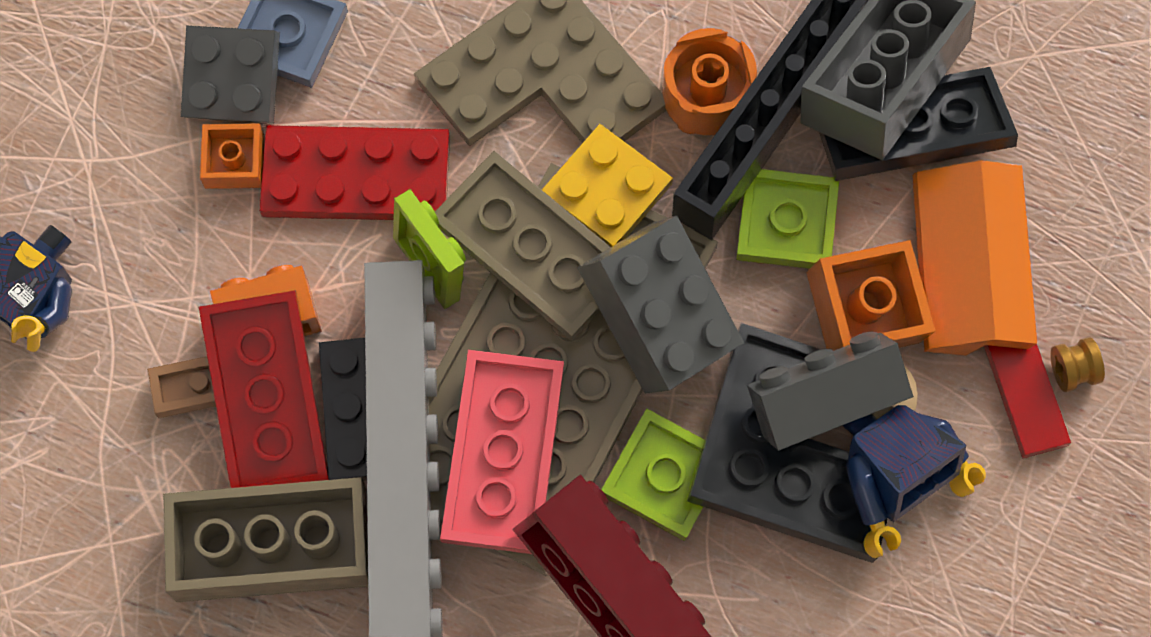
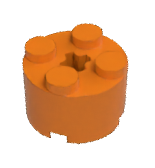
M715 28L698 29L689 32L677 41L676 46L668 54L664 63L662 94L667 113L682 132L687 134L716 135L757 77L756 61L750 48L743 41L740 43L728 36V32Z

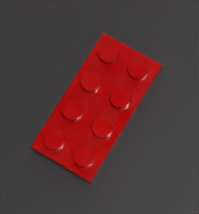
M266 125L259 210L261 216L266 218L394 220V198L410 189L419 202L427 201L433 210L436 211L447 200L450 151L449 129Z
M296 290L198 307L230 488L329 480Z

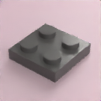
M186 25L181 117L274 124L280 32L275 30Z

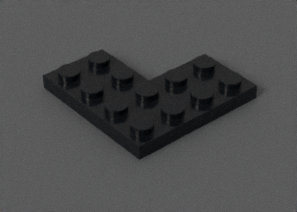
M741 323L738 332L744 344L731 351L687 501L874 563L877 558L869 556L864 548V538L871 531L870 525L863 524L853 497L846 469L849 452L812 439H806L778 451L763 437L747 387L748 384L760 380L759 376L763 372L776 367H794L804 363L807 355L822 349ZM888 517L884 520L885 525L887 524ZM881 535L879 537L880 546L883 540V537Z

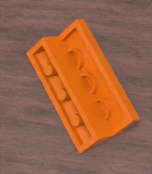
M980 160L914 173L912 177L919 273L936 331L924 340V352L967 356L985 345L1029 349L1036 345L1037 333L1022 165Z

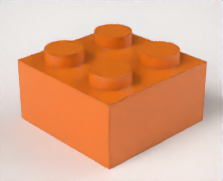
M202 124L200 179L205 189L261 188L264 133L260 124Z

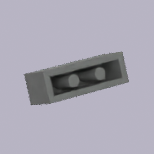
M865 332L851 338L849 341L850 345L835 351L831 349L818 350L807 355L804 363L791 368L776 367L763 372L759 376L760 380L747 385L763 437L779 451L914 397L898 343L882 333Z

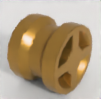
M1093 338L1080 339L1077 345L1071 347L1065 344L1052 346L1050 352L1052 370L1056 382L1063 392L1073 391L1077 388L1078 384L1085 382L1090 385L1103 383L1105 378L1103 358Z

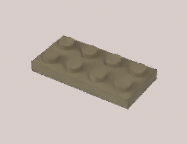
M495 151L435 211L439 220L438 228L449 238L453 237L466 253L571 341L600 312L577 267L611 247Z

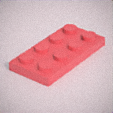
M468 350L440 536L441 543L532 554L512 529L547 500L564 361Z

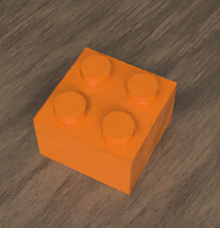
M911 240L820 258L806 272L826 349L835 351L850 345L849 341L851 338L865 332L882 333L898 343L899 348L919 344L936 332Z

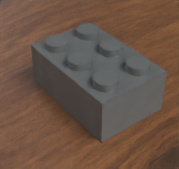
M677 216L649 224L577 267L645 394L670 391L744 344Z

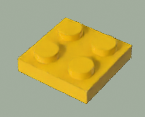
M599 124L545 185L542 191L612 247L626 239L672 186L673 177L603 125Z

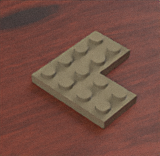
M517 0L414 73L415 81L469 146L541 95L582 143L599 124L625 141L666 111L662 92L582 0Z

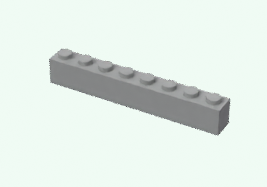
M422 260L364 263L369 637H443L442 609L433 608V589H441L442 587L441 560L432 559V540H440L441 535L439 510H431V492L439 491L438 462H430V444H438L437 414L429 415L428 397H437L436 368H428L427 351L436 350L435 321L427 322L426 305H435L434 276L425 275Z

